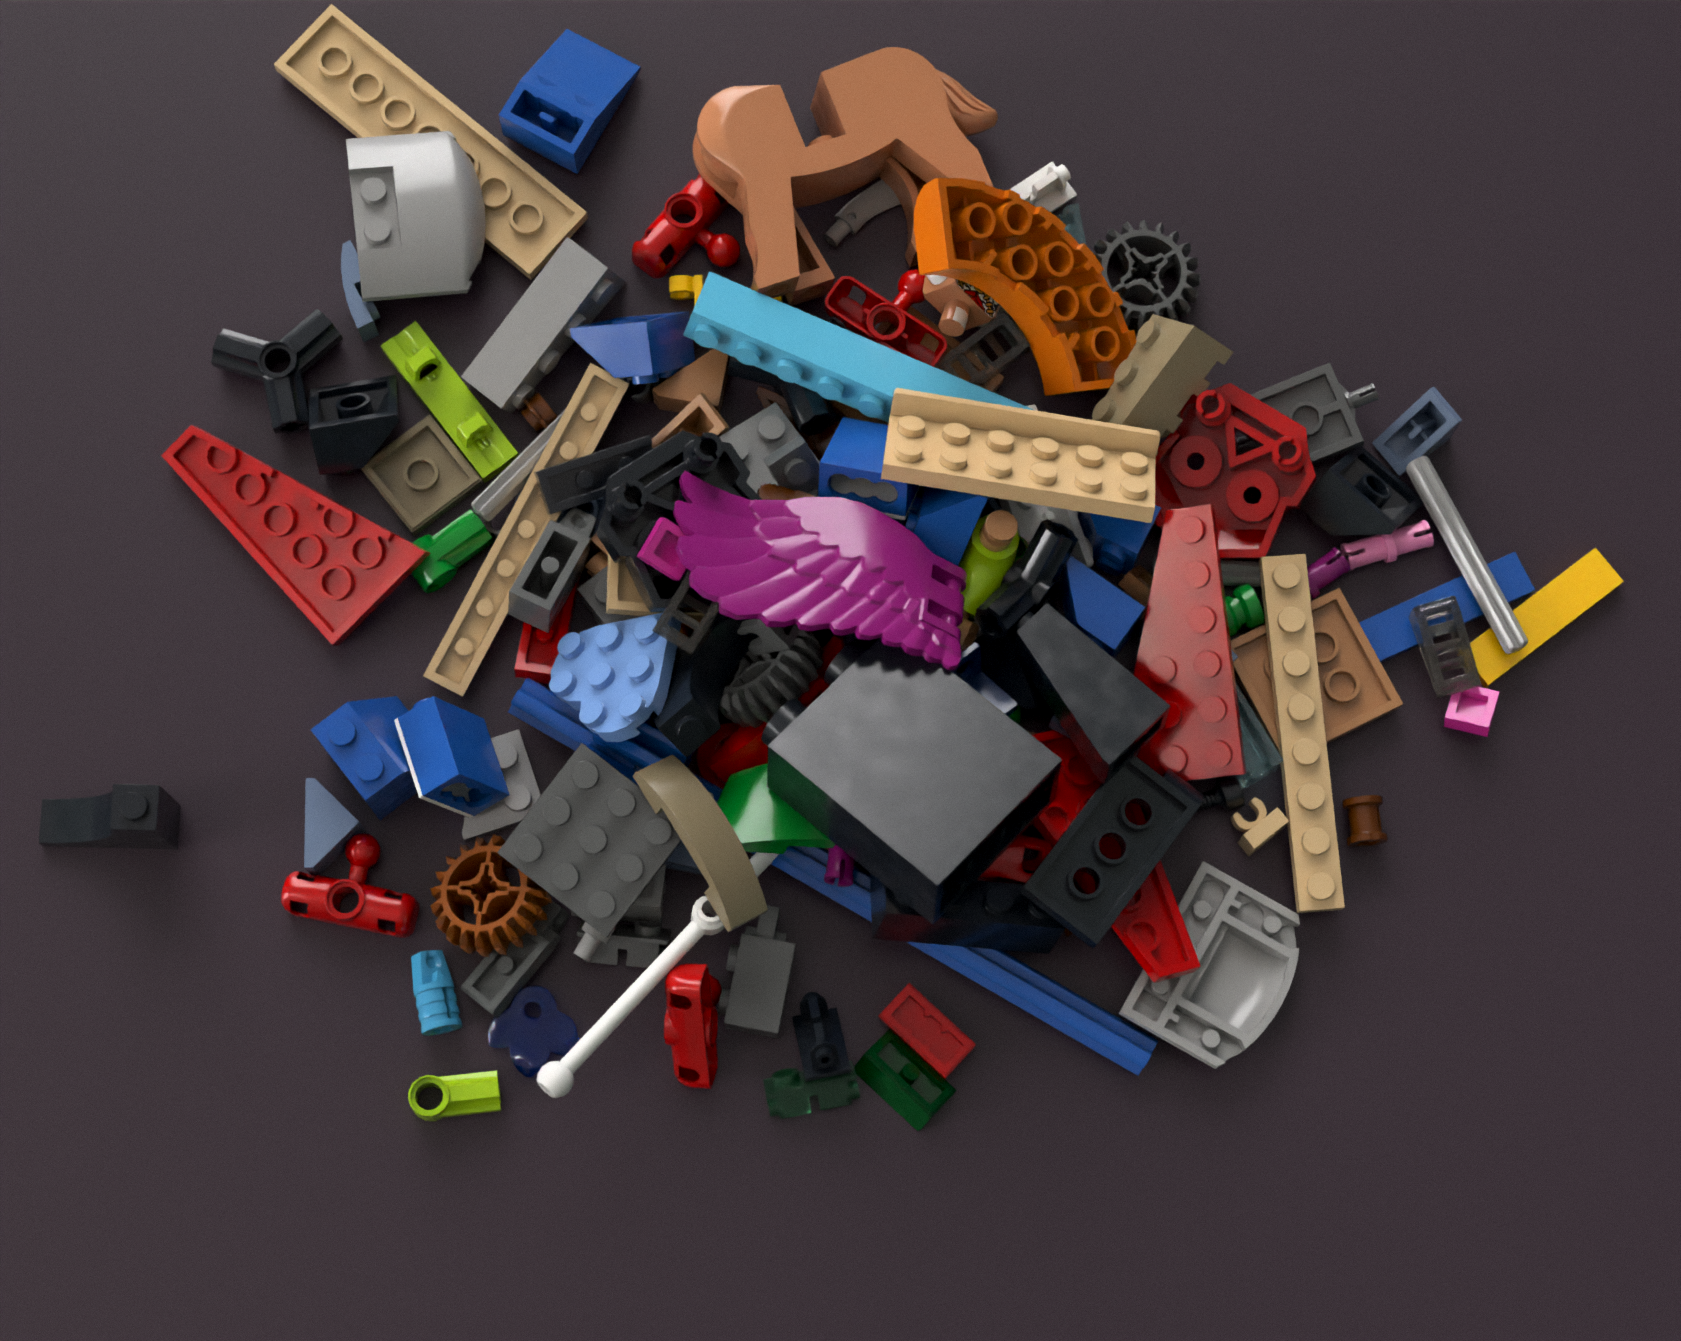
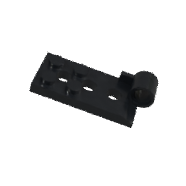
M1134 756L1105 785L1103 783L1099 785L1019 892L1093 949L1200 807L1205 796L1172 770L1168 769L1161 776L1137 756ZM1135 803L1145 810L1147 815L1145 824L1136 825L1127 819L1125 814L1127 804ZM1109 837L1116 840L1121 847L1120 858L1109 859L1105 857L1099 848L1100 839ZM1085 872L1091 875L1095 881L1094 893L1083 894L1079 892L1073 883L1074 874Z

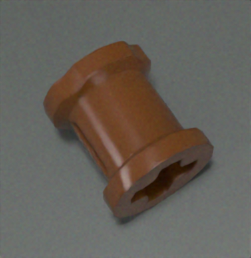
M1364 795L1347 798L1342 801L1343 809L1348 810L1351 834L1347 838V846L1367 847L1383 844L1388 841L1387 834L1382 832L1379 806L1383 804L1382 796Z

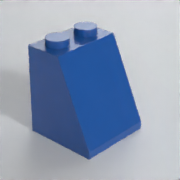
M397 696L346 702L311 729L322 747L380 821L417 793L394 722L395 719L408 712V709Z

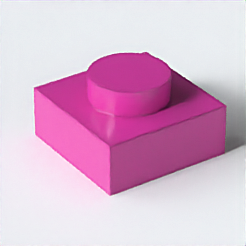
M661 517L657 520L637 558L672 580L679 581L686 567L681 563L675 547L679 537L686 535L679 526L665 517Z
M1456 681L1445 714L1444 727L1488 737L1500 692Z

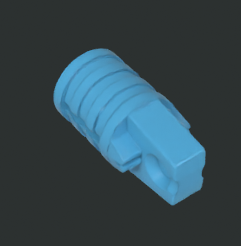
M426 950L411 957L413 993L416 998V1008L419 1012L418 1018L421 1023L422 1035H440L460 1029L462 1021L459 1017L460 1011L457 1006V997L454 993V982L443 951Z

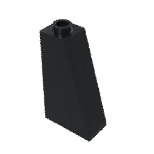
M1048 603L1036 614L1028 612L1018 622L1014 629L1016 637L1013 654L1096 778L1105 785L1165 727L1170 705Z

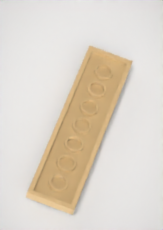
M332 4L274 63L275 69L279 74L357 138L450 131L472 162L480 183L485 207V243L530 280L548 263L567 237L571 238L588 219V214L583 208Z

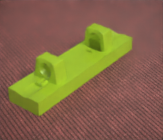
M414 321L399 334L381 345L384 354L484 483L506 469L519 456L516 449L417 321ZM432 364L438 367L420 380V373Z

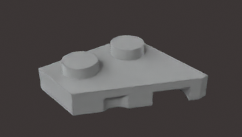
M519 729L491 738L510 795L472 818L464 816L462 836L465 843L476 840V836L482 838L518 826L541 796Z

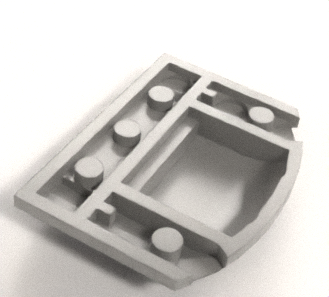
M450 131L346 139L362 302L468 293L472 286V281H469L477 265L481 263L486 228L485 207L482 190L473 164L466 152L456 142L455 136Z
M1203 861L1178 904L1201 967L1194 973L1156 983L1151 980L1143 969L1123 1004L1119 1015L1212 1068L1217 1069L1224 1065L1226 1060L1240 1054L1252 1045L1268 1027L1283 1004L1290 989L1298 962L1299 948H1296L1294 927H1298L1300 922L1299 914Z

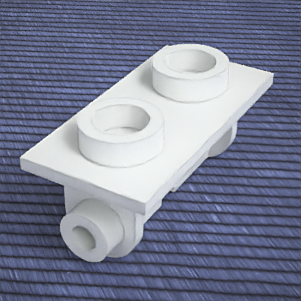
M1050 162L1010 189L1020 194L1021 199L1035 207L1042 206L1051 213L1077 196V193L1067 182L1071 179L1068 169L1063 164L1056 167L1053 162Z

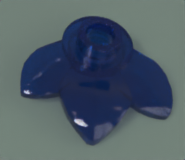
M528 986L520 990L515 995L511 1007L505 1009L498 1019L494 1016L488 1030L489 1046L494 1048L510 1047V1056L514 1066L528 1078L539 1072L548 1060L550 1052L565 1056L579 1041L577 1027L573 1019L557 1010L554 996L549 990L541 986ZM528 1002H537L541 1006L542 1013L540 1016L531 1017L527 1014L525 1007Z

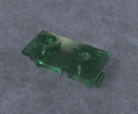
M849 1061L850 1073L807 1082L804 1071L799 1072L796 1068L782 1069L774 1072L771 1075L772 1078L763 1079L766 1098H769L767 1102L770 1117L780 1115L781 1120L812 1113L809 1096L818 1095L821 1111L851 1105L853 1099L860 1098L857 1080H854L857 1079L853 1062Z

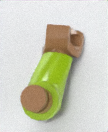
M995 510L989 515L978 519L958 565L967 573L966 588L961 592L965 598L963 622L957 627L961 631V652L973 643L980 629L979 625L969 620V618L974 619L977 608L1000 587L1004 576L1016 558L1019 544L1018 523L1015 517L1008 511Z

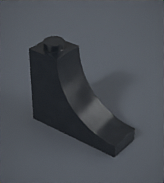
M718 609L677 645L667 699L662 712L657 715L653 711L651 717L658 730L686 758L721 729L718 708L722 692L732 672L749 651L748 646L750 642L759 637L754 633H747L746 635H739L737 633L741 623L749 619L735 620L719 614Z
M113 784L112 792L93 797L42 799L39 844L55 847L178 850L181 805L160 785Z

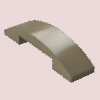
M673 754L635 772L633 778L655 814L665 812L710 887L704 894L726 930L730 932L766 913L768 910L767 904L746 851L728 819L698 778Z

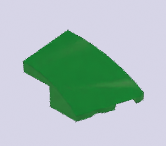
M767 764L748 768L729 776L717 804L728 819L746 852L784 854L788 846L833 848L835 846L832 840L767 787Z

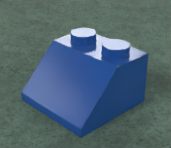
M689 311L615 317L570 328L571 338L614 378L632 377L633 384L653 383L659 381V378L671 377L679 372L681 367L688 366L695 361L693 340L683 336L690 319Z
M924 486L920 496L915 497L903 526L917 535L932 553L958 566L988 496Z
M1155 505L1152 523L1078 511L1080 526L1084 536L1091 543L1093 550L1092 558L1097 561V567L1114 576H1119L1120 573L1126 575L1128 571L1132 570L1153 532L1161 507Z
M1071 556L1066 562L1060 582L1065 618L1115 659L1136 631L1145 607Z

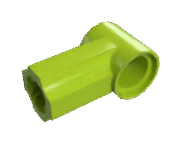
M498 1071L441 1077L434 1075L419 1077L412 1083L409 1089V1104L415 1114L425 1121H436L443 1117L501 1111ZM428 1087H436L443 1093L441 1104L432 1110H425L418 1105L420 1092Z

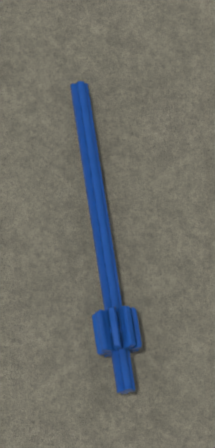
M526 678L522 687L517 690L511 701L512 705L508 710L509 714L576 751L581 743H584L634 783H636L633 778L635 772L672 754L688 768L691 757L694 754L693 752L686 758L658 730L651 715L636 728L640 732L636 737L622 742H606L599 735L591 732L580 721V711L574 710L569 704L561 701L551 690L530 678ZM693 773L707 791L713 794L714 800L717 803L723 789ZM788 846L784 854H779L772 861L771 865L872 922L869 873L854 865L853 885L838 887L839 878H835L834 885L827 884L824 881V874H826L829 850L818 847ZM906 942L1139 1076L1142 1069L1148 1063L1158 1043V1040L1002 950Z

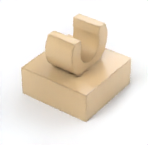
M1255 797L1249 802V806L1256 813L1255 821H1245L1238 812L1231 817L1233 826L1245 833L1237 843L1248 856L1279 833L1289 822L1278 807L1267 815L1264 803Z

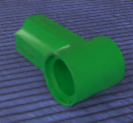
M470 509L435 535H424L412 542L431 554L411 575L425 593L435 592L456 575L458 567L492 544L494 540L482 521Z

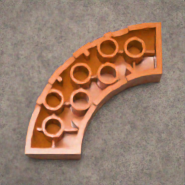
M965 178L932 179L922 187L917 196L914 209V235L919 275L945 276L966 282L980 289L1000 304L1019 326L1033 351L1042 378L1045 396L1110 389L1114 382L1116 369L1128 358L1137 341L1134 330H1128L1119 307L1123 304V301L1118 292H1113L1101 273L1104 268L1085 243L1079 244L1065 230L1066 224L1042 206L1035 207L1021 199L1020 194L1010 189L1004 191L985 185L983 181Z

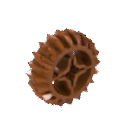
M493 834L489 843L483 838L476 836L473 849H470L467 845L460 844L461 856L457 859L446 856V862L450 866L447 871H435L437 879L442 884L430 888L431 895L437 900L430 907L432 913L438 918L435 921L436 926L442 933H446V939L454 946H460L468 954H473L477 950L481 956L488 958L493 949L500 955L507 956L508 945L511 942L516 947L523 948V939L521 937L526 932L529 935L537 936V929L533 926L536 920H547V914L541 907L553 903L551 895L497 853L506 841L501 836ZM507 867L518 870L521 882L520 887H515L509 882V878L506 876ZM463 905H469L474 909L473 913L477 916L476 925L465 922Z

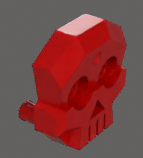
M1232 383L1212 390H1206L1199 396L1193 394L1180 411V417L1183 421L1175 432L1170 433L1158 448L1155 466V505L1161 507L1156 525L1163 530L1166 510L1212 504L1214 505L1220 560H1254L1268 557L1288 509H1299L1316 482V474L1309 455L1306 428ZM1237 432L1261 446L1239 455ZM1195 454L1204 457V465L1198 470H1193L1188 465L1190 457ZM1251 488L1260 490L1261 499L1258 503L1249 504L1245 501L1247 490Z

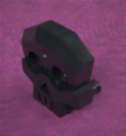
M682 430L609 476L605 483V508L596 535L614 563H626L635 586L650 612L662 613L673 610L675 613H705L719 604V602L703 598L689 585V575L691 573L689 569L686 568L679 581H674L637 558L639 551L659 518L665 517L679 526L673 515L675 501L687 502L682 495L679 479L683 472L687 471L731 494L749 500H762L747 484L746 481L750 471L732 444L722 442L716 434L705 432L700 437ZM673 484L672 502L656 496V494Z

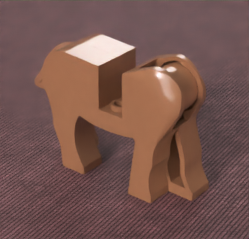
M887 47L820 73L810 109L822 136L811 141L807 147H805L780 85L733 86L718 92L708 100L701 110L697 123V132L693 141V159L701 177L743 215L745 243L753 263V282L750 289L771 298L785 295L788 304L794 306L827 295L835 281L833 273L795 208L835 199L880 177L894 191L903 207L908 228L905 258L909 268L918 265L914 235V209L917 196L926 183L936 178H965L983 181L985 185L994 187L978 149L966 137L979 134L994 127L998 121V114L995 109L974 97L958 81L936 70L920 54L905 48Z

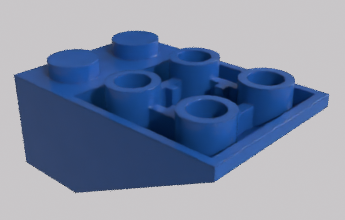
M566 29L520 79L498 116L503 135L578 174L639 74L641 67Z

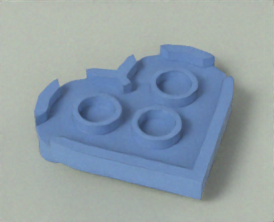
M672 610L595 626L579 634L576 632L566 634L558 643L557 649L559 654L551 669L550 690L561 701L569 704L574 710L580 711V721L604 741L622 742L636 737L640 734L636 728L644 723L653 711L657 715L662 712L668 696L682 620Z

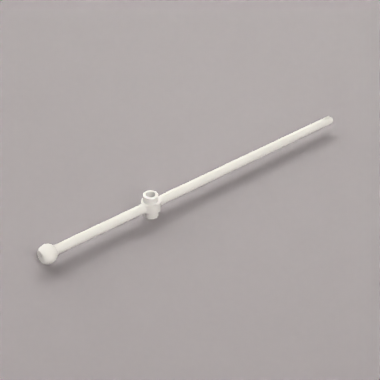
M981 628L979 629L975 639L984 635L981 632ZM756 852L749 859L756 876L758 877L779 854ZM706 896L696 900L692 908L691 922L575 1046L560 1061H551L541 1067L536 1081L544 1092L552 1098L563 1097L569 1093L574 1085L573 1074L703 935H715L724 929L723 923ZM705 913H711L715 917H707Z

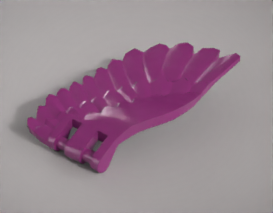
M684 471L680 476L681 492L687 502L675 501L673 515L681 531L686 536L679 537L675 550L681 563L691 571L689 585L703 598L719 602V614L735 620L760 619L766 627H786L797 624L800 630L816 631L830 628L835 635L842 636L855 633L856 637L862 640L881 638L884 645L902 647L905 653L912 656H923L927 662L942 664L947 670L957 669L961 659V631L957 627L963 622L965 598L961 592L966 588L967 573L961 567L932 553L917 535L899 522L862 502L841 497L749 500L717 488L687 471Z

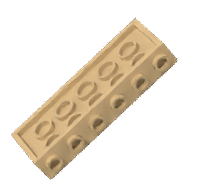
M896 388L893 394L887 428L881 479L1152 523L1155 510V466L1160 432Z

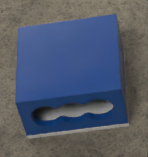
M843 417L820 461L818 497H841L862 502L890 518L906 519L921 485L881 479L888 425Z
M432 696L431 698L418 701L414 704L413 709L394 720L420 799L472 818L510 795L484 718Z

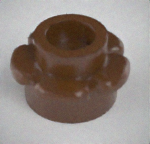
M538 392L529 400H524L527 407L521 411V414L536 432L543 427L546 429L558 417Z

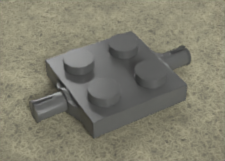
M1330 362L1251 394L1253 397L1306 428L1309 455L1313 465L1364 445L1363 437L1355 421V409L1379 400L1373 383L1348 393L1338 382ZM1246 436L1237 438L1239 455L1261 446Z

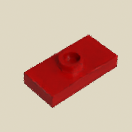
M910 983L878 1015V1018L943 1079H946L976 1047V1044Z

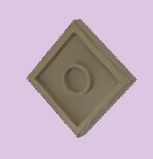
M430 414L371 457L364 468H360L413 536H416L484 485L480 476Z

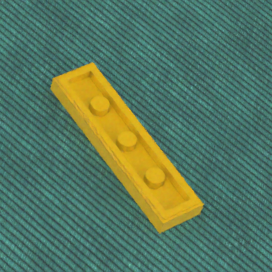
M1595 547L1513 610L1528 638V643L1524 648L1515 653H1505L1490 627L1460 650L1457 655L1483 687L1487 688L1619 587L1624 581Z

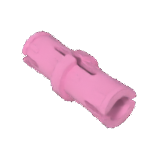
M1421 520L1418 523L1398 528L1389 535H1374L1350 543H1342L1340 545L1341 556H1350L1347 558L1350 569L1354 570V568L1384 560L1386 563L1396 561L1398 555L1426 547H1433L1434 540L1432 533L1415 537L1425 534L1426 530L1431 529L1426 520Z

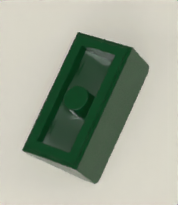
M891 1029L874 1043L853 1067V1071L917 1131H920L957 1091Z

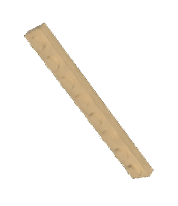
M590 363L423 677L461 697L464 696L508 613L509 591L549 521L553 520L556 522L562 512L547 514L534 472L593 453L629 383L620 378H614L609 372Z
M1306 554L1261 557L1259 569L1286 818L1289 820L1287 827L1297 913L1342 910L1345 908Z

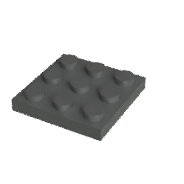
M581 743L497 853L602 935L608 937L682 840L664 811L657 815L655 814L636 783L584 743Z

